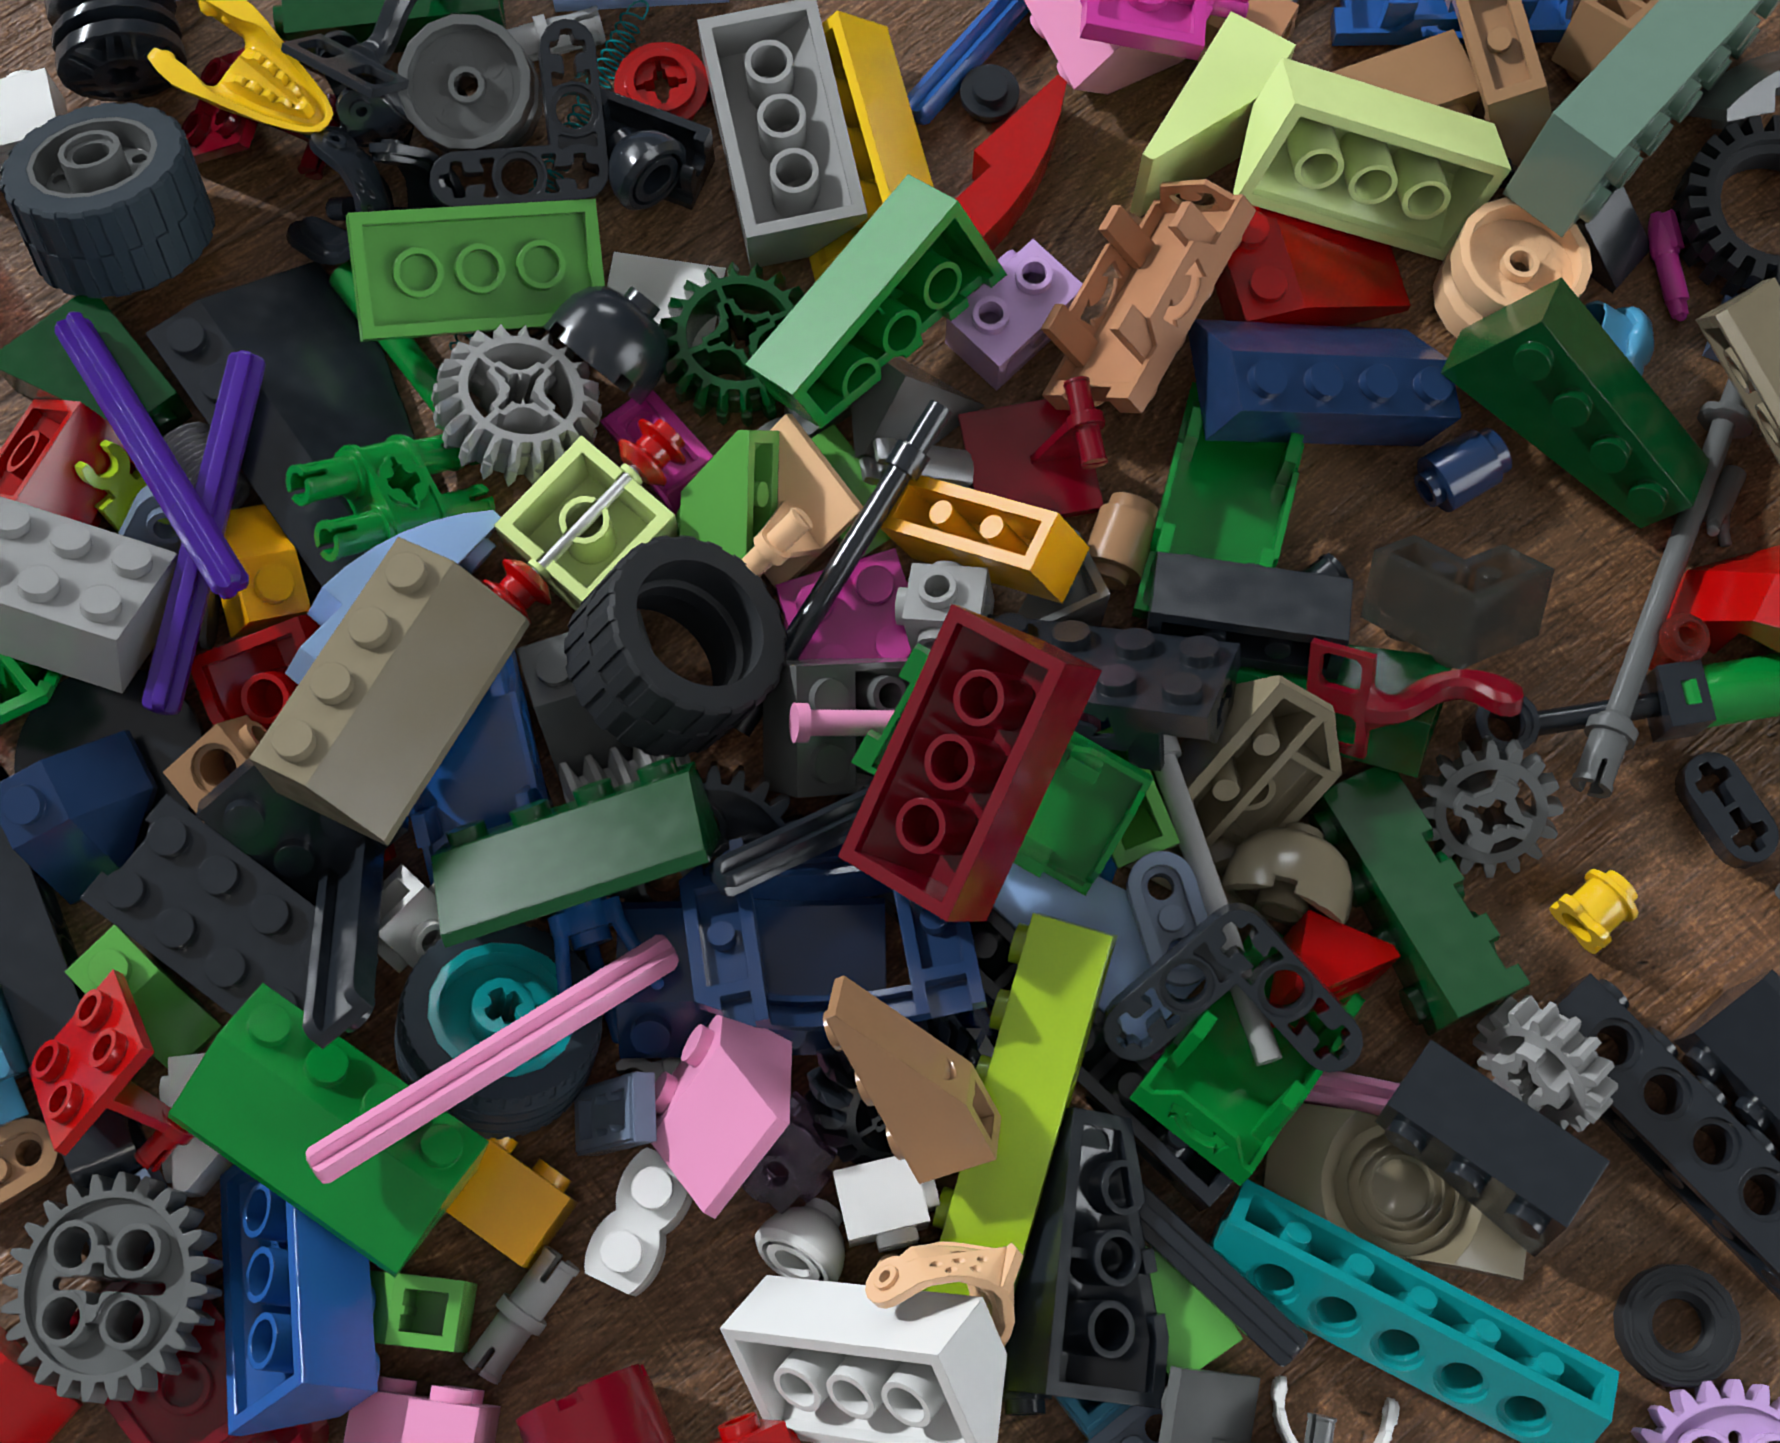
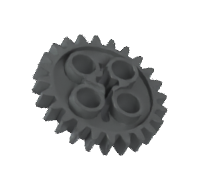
M119 1172L114 1180V1178L95 1174L92 1175L90 1190L75 1184L67 1186L68 1206L50 1200L43 1203L45 1213L49 1219L45 1226L30 1222L25 1224L24 1228L34 1242L30 1249H11L10 1254L17 1261L21 1262L23 1267L21 1273L3 1277V1284L18 1289V1298L4 1304L1 1307V1313L19 1316L20 1323L14 1326L5 1336L7 1341L28 1343L17 1362L22 1366L39 1367L34 1381L38 1385L57 1386V1396L79 1399L82 1396L83 1402L105 1404L108 1397L110 1400L128 1402L132 1401L134 1387L138 1391L155 1392L158 1390L157 1371L162 1374L177 1376L182 1372L180 1362L176 1356L179 1350L199 1353L201 1346L191 1332L195 1325L213 1326L215 1323V1319L201 1309L204 1300H212L222 1296V1290L206 1285V1275L222 1268L223 1261L204 1257L203 1251L217 1240L216 1233L201 1229L195 1230L205 1213L198 1208L183 1207L187 1198L185 1192L169 1187L165 1189L164 1181L144 1176L141 1180L140 1176ZM91 1238L89 1256L82 1263L81 1252L83 1246ZM153 1240L155 1251L152 1260L145 1267L143 1264V1254L146 1246ZM63 1278L104 1282L126 1280L141 1284L164 1283L166 1290L160 1296L112 1291L100 1294L84 1290H60L59 1283ZM79 1308L80 1320L75 1331L71 1333L70 1321L75 1310ZM142 1310L144 1323L140 1333L134 1338L132 1325L135 1316Z

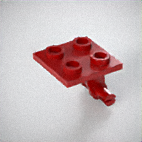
M114 969L96 989L90 990L83 996L74 1016L54 1039L48 1040L39 1048L28 1070L54 1151L66 1156L106 1108L156 1129L142 1147L137 1149L134 1157L147 1170L150 1168L152 1172H157L162 1163L178 1145H188L195 1136L168 1118V1112L171 1107L130 1081L153 1055L154 1050L125 975Z

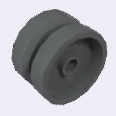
M451 14L428 23L408 42L398 65V74L408 79L409 84L407 89L398 91V95L407 118L442 153L522 147L533 136L542 115L543 95L541 81L532 60L522 46L502 25L480 15ZM476 83L478 85L477 91L473 95L468 96L465 89L470 84Z

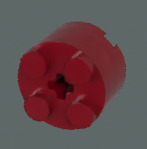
M643 1364L631 1365L578 1387V1391L559 1401H556L554 1398L515 1420L523 1443H676L651 1378L648 1376Z

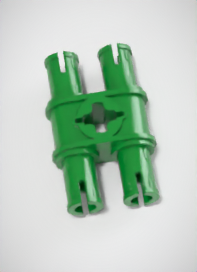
M443 433L417 440L402 434H395L387 438L385 442L362 447L348 444L341 447L333 458L306 464H294L286 472L288 493L305 489V492L294 494L291 498L298 506H306L312 502L344 496L354 513L353 515L337 519L321 520L316 524L314 531L316 547L320 548L334 544L333 548L325 549L320 553L322 558L329 562L367 552L404 531L434 520L463 513L495 511L493 496L475 501V497L486 495L489 492V489L483 484H473L470 487L446 493L439 492L431 475L447 471H458L464 468V466L461 467L460 459L458 458L460 448L445 449L444 441L442 440Z

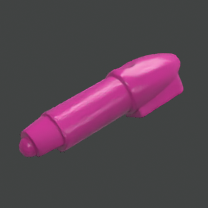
M1673 209L1663 213L1661 211L1653 212L1650 214L1648 222L1650 255L1655 262L1664 302L1671 318L1681 322L1689 315L1687 300L1690 298L1679 257L1680 250L1685 248L1681 230Z

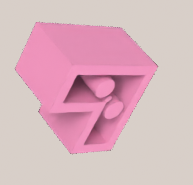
M379 1376L377 1381L378 1391L349 1410L343 1442L495 1443L501 1406L483 1404L485 1390L451 1385H432L430 1396L415 1394L417 1381Z

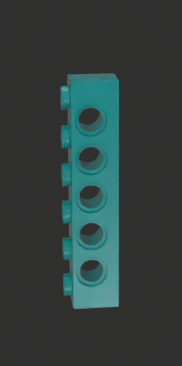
M1248 1179L1239 1187L1214 1228L1209 1245L1293 1323L1521 1443H1595L1612 1422L1619 1371Z

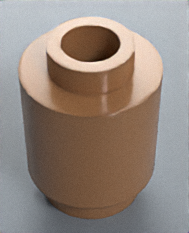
M1116 492L1111 495L1109 503L1103 504L1099 509L1087 544L1090 547L1089 553L1108 589L1124 590L1127 584L1140 583L1150 553V544L1157 522L1158 508L1151 501L1135 494Z

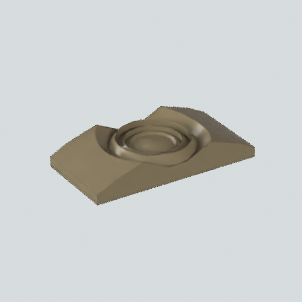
M1303 1103L1281 1129L1265 1154L1262 1187L1403 1260L1517 1281L1523 1280L1526 1250L1420 1159L1403 1152L1393 1145L1385 1135L1386 1130L1375 1122L1378 1115L1358 1110Z

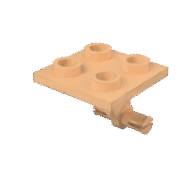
M785 414L771 429L772 431H780L778 507L763 529L754 537L755 546L741 559L755 575L761 577L765 574L775 589L776 584L796 579L854 523L863 508L862 504L793 414Z

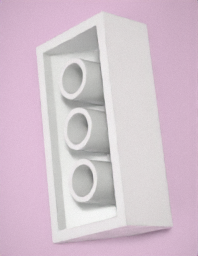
M766 1275L720 1327L762 1419L785 1420L787 1428H791L797 1434L800 1441L812 1443L998 1442L1007 1353L983 1297L920 1291L900 1304L884 1309L878 1308L867 1298L865 1292L866 1285Z

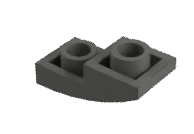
M1780 50L1755 57L1725 72L1709 92L1704 88L1700 90L1703 92V95L1687 116L1711 119L1712 128L1724 129L1725 126L1736 122L1739 128H1741L1748 117L1775 112V96L1780 95Z

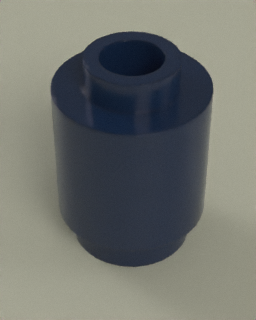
M1487 427L1480 431L1470 429L1421 457L1417 462L1418 474L1414 477V483L1419 495L1430 507L1438 506L1445 512H1452L1500 484L1503 480V474L1512 468V458L1505 442L1494 430Z

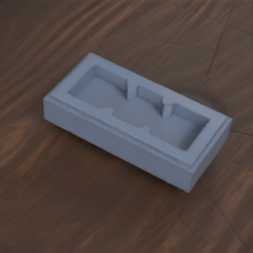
M631 1072L586 1086L574 1101L577 1156H600L657 1142L654 1072Z

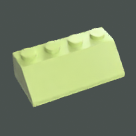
M1282 57L1252 106L1233 194H1243L1251 205L1444 260L1448 251L1454 246L1466 220L1483 204L1489 202L1512 169L1494 123Z

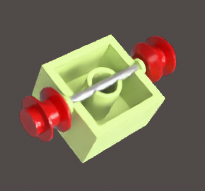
M641 418L638 421V426L642 436L635 443L626 439L618 441L621 459L624 463L620 468L581 435L494 524L504 549L516 560L504 559L502 561L507 575L499 584L486 579L482 583L524 615L530 625L532 623L527 610L534 602L549 606L552 603L549 589L576 611L580 607V603L632 548L640 543L646 544L655 537L665 535L679 537L675 514L641 486L643 482L665 486L667 479L662 469L669 462L679 466L686 464V458L681 452L686 446L685 441L664 420L657 419L653 424Z

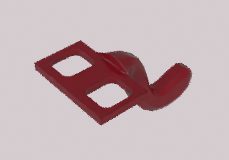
M1314 638L1310 645L1306 691L1333 705L1334 712L1350 716L1356 723L1354 744L1338 741L1339 753L1364 760L1367 755L1370 730L1411 720L1442 702L1464 700L1475 703L1499 716L1513 717L1522 710L1524 700L1522 687L1513 680L1498 674L1471 669L1443 671L1421 678L1399 693L1389 694L1375 687L1378 654ZM1325 653L1353 659L1361 665L1362 674L1359 689L1331 683L1323 677L1322 669Z

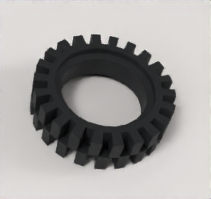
M1773 115L1765 128L1763 127L1761 116L1748 117L1741 128H1739L1736 122L1725 126L1719 136L1714 134L1706 141L1682 176V180L1674 192L1673 200L1677 202L1672 209L1677 216L1678 223H1680L1679 227L1684 244L1691 243L1682 258L1689 268L1702 260L1707 264L1698 277L1707 286L1710 285L1718 274L1725 278L1727 282L1719 293L1723 296L1728 295L1733 298L1741 287L1749 289L1763 280L1774 277L1780 286V255L1768 254L1757 250L1737 237L1724 217L1720 197L1723 182L1732 175L1745 170L1760 168L1780 172V115Z

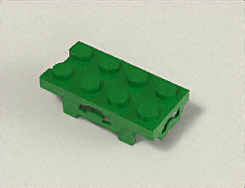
M1192 382L1156 518L1157 522L1150 544V553L1139 584L1131 616L1146 620L1148 618L1150 594L1158 551L1180 555L1191 554L1202 558L1244 564L1255 563L1265 567L1276 568L1299 477V465L1305 444L1302 443L1304 435L1291 432L1287 443L1205 440L1197 384Z
M920 643L913 648L899 674V677L910 683L882 735L870 729L851 763L872 775H875L928 658L930 649ZM1074 731L1013 863L1039 878L1044 872L1086 896L1135 816L1147 790L1153 782L1154 776Z
M1249 934L1242 942L1245 953L1253 963L1252 972L1263 959L1278 953L1276 947H1271L1264 958L1254 947ZM1274 973L1270 975L1265 983L1264 993L1267 999L1270 997ZM1229 990L1170 1041L1129 1099L1241 1186L1253 1174L1281 1129L1303 1104L1323 1071L1317 1070L1309 1064L1276 1027L1272 1029L1282 1058L1269 1064L1256 1066ZM1355 993L1339 1001L1355 1018L1366 1000ZM1315 1011L1304 1015L1303 1017L1313 1027L1319 1040L1318 1045L1314 1049L1318 1051L1321 1047L1327 1045L1334 1051H1337L1343 1042L1340 1033L1345 1027L1341 1025L1335 1030L1329 1029L1319 1019ZM1301 1018L1289 1022L1292 1027H1296Z

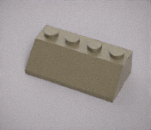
M1774 277L1761 281L1695 320L1780 465V286Z
M398 537L249 759L277 793L388 846L530 623L524 615L455 561Z

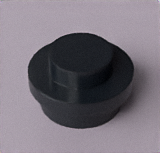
M993 64L980 65L973 68L964 77L960 88L961 103L967 113L978 122L985 124L997 123L1015 110L1019 101V84L1015 76L1004 67Z

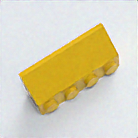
M838 10L822 22L868 219L809 257L815 282L907 174L934 187L887 26Z

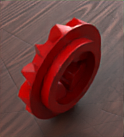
M654 42L638 47L623 59L616 71L614 79L615 93L692 122L699 109L706 107L709 82L705 66L695 53L679 44ZM658 71H662L663 79H667L668 86L673 87L669 90L667 103H661V100L657 98V94L652 91L655 89V81L658 80Z

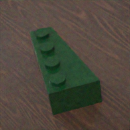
M1562 277L1461 330L1441 374L1641 529L1694 506L1710 462L1709 458Z
M1377 766L1372 767L1331 786L1311 807L1313 814L1309 815L1310 825L1319 829L1324 835L1323 839L1331 843L1348 863L1354 887L1352 906L1355 908L1362 907L1373 928L1368 934L1393 944L1401 955L1392 965L1403 986V989L1399 990L1400 1001L1410 1020L1416 1026L1423 1024L1428 1036L1500 1003L1506 997L1531 984L1518 963L1506 969L1496 954L1494 942L1499 940L1500 934L1487 913L1478 915L1472 910L1469 911L1463 901L1465 897L1463 886L1465 878L1452 858H1449L1441 851L1435 854L1432 852L1427 843L1433 840V828L1398 772Z

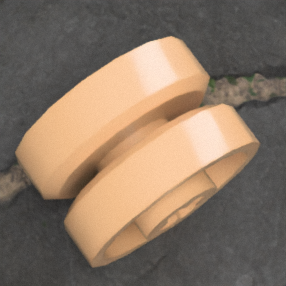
M1508 197L1485 203L1466 220L1454 246L1448 251L1440 265L1433 284L1435 309L1446 329L1458 338L1462 329L1561 277L1577 297L1580 298L1586 289L1592 272L1590 247L1576 224L1563 237H1560Z

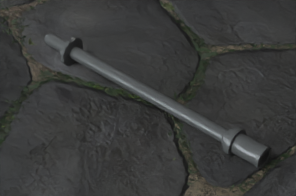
M1729 377L1720 401L1706 402L1701 406L1697 416L1702 427L1708 431L1702 451L1709 458L1710 462L1694 506L1679 512L1606 710L1590 715L1584 729L1588 739L1570 784L1577 791L1582 792L1586 782H1591L1587 793L1590 797L1608 798L1611 796L1614 789L1613 784L1625 751L1634 748L1639 732L1630 718L1732 439H1741L1749 436L1755 425V420L1750 412L1744 408L1745 405Z

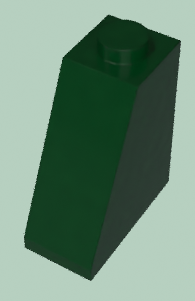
M84 295L75 296L0 349V374L16 392L32 400L36 398L80 401L107 420L55 335L56 322L66 319L69 312H80L84 318L91 320L162 437L175 428L182 426L184 422L193 416L177 392L101 298H88Z

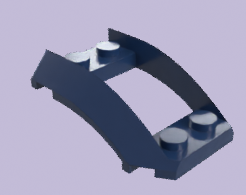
M743 839L729 840L730 848L722 855L745 845ZM843 844L735 896L721 895L717 885L711 882L709 870L714 867V861L705 869L702 864L696 866L679 880L694 1002L699 1009L756 1028L825 1031L823 1015L828 1009L831 995L768 994L754 899L773 901H831L871 897L894 893L911 984L868 992L911 1022L985 1008L987 1004L970 922H947L839 858L838 855Z

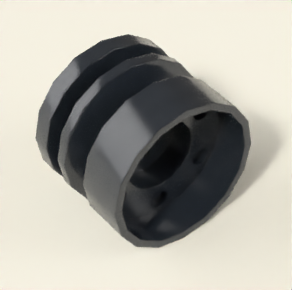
M44 0L47 19L52 26L51 43L56 53L55 66L57 75L66 88L82 97L100 101H132L151 97L171 88L173 85L155 69L147 58V55L153 48L168 50L175 55L176 60L185 66L187 64L185 47L181 42V26L175 17L176 0Z

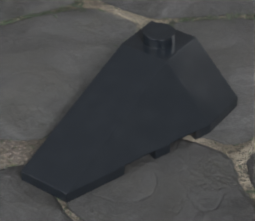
M1075 1107L1066 1108L1014 1294L1015 1324L1011 1337L1005 1345L1007 1361L1003 1390L1162 1409L1169 1334L1165 1313H1157L1150 1273L1157 1272L1154 1248H1146L1139 1209L1145 1202L1131 1118Z

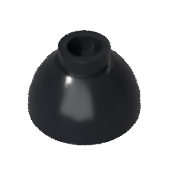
M624 127L617 130L606 143L607 157L610 159L608 164L609 182L616 198L626 209L641 210L654 206L663 200L679 182L682 165L686 162V150L683 144L672 136L654 130L634 132L631 128Z

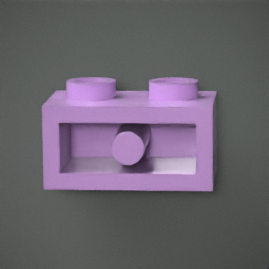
M1034 239L1026 244L1018 253L1012 249L1003 254L998 261L1007 273V276L992 288L983 284L975 292L973 291L966 297L969 307L952 321L946 320L945 344L996 391L1051 341L1041 330L1043 323L1055 304H1064L1069 308L1083 284Z

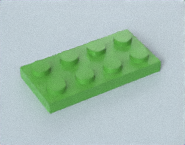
M596 199L354 212L346 215L360 342L475 334L477 330L482 333L494 332L500 324H502L506 331L521 330L525 325L528 330L543 329L555 311L572 294L587 287L605 286Z

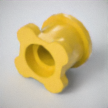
M1597 869L1589 870L1585 874L1584 879L1586 883L1572 896L1564 894L1549 907L1553 917L1577 938L1583 948L1592 954H1596L1612 941L1610 933L1621 922H1632L1638 916V910L1634 903L1638 898L1635 889L1622 875L1613 870H1609L1606 873Z

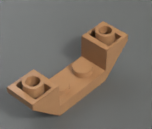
M1445 0L1448 13L1456 12L1485 108L1483 120L1495 124L1506 156L1511 159L1512 164L1519 167L1552 114L1548 86L1522 1Z

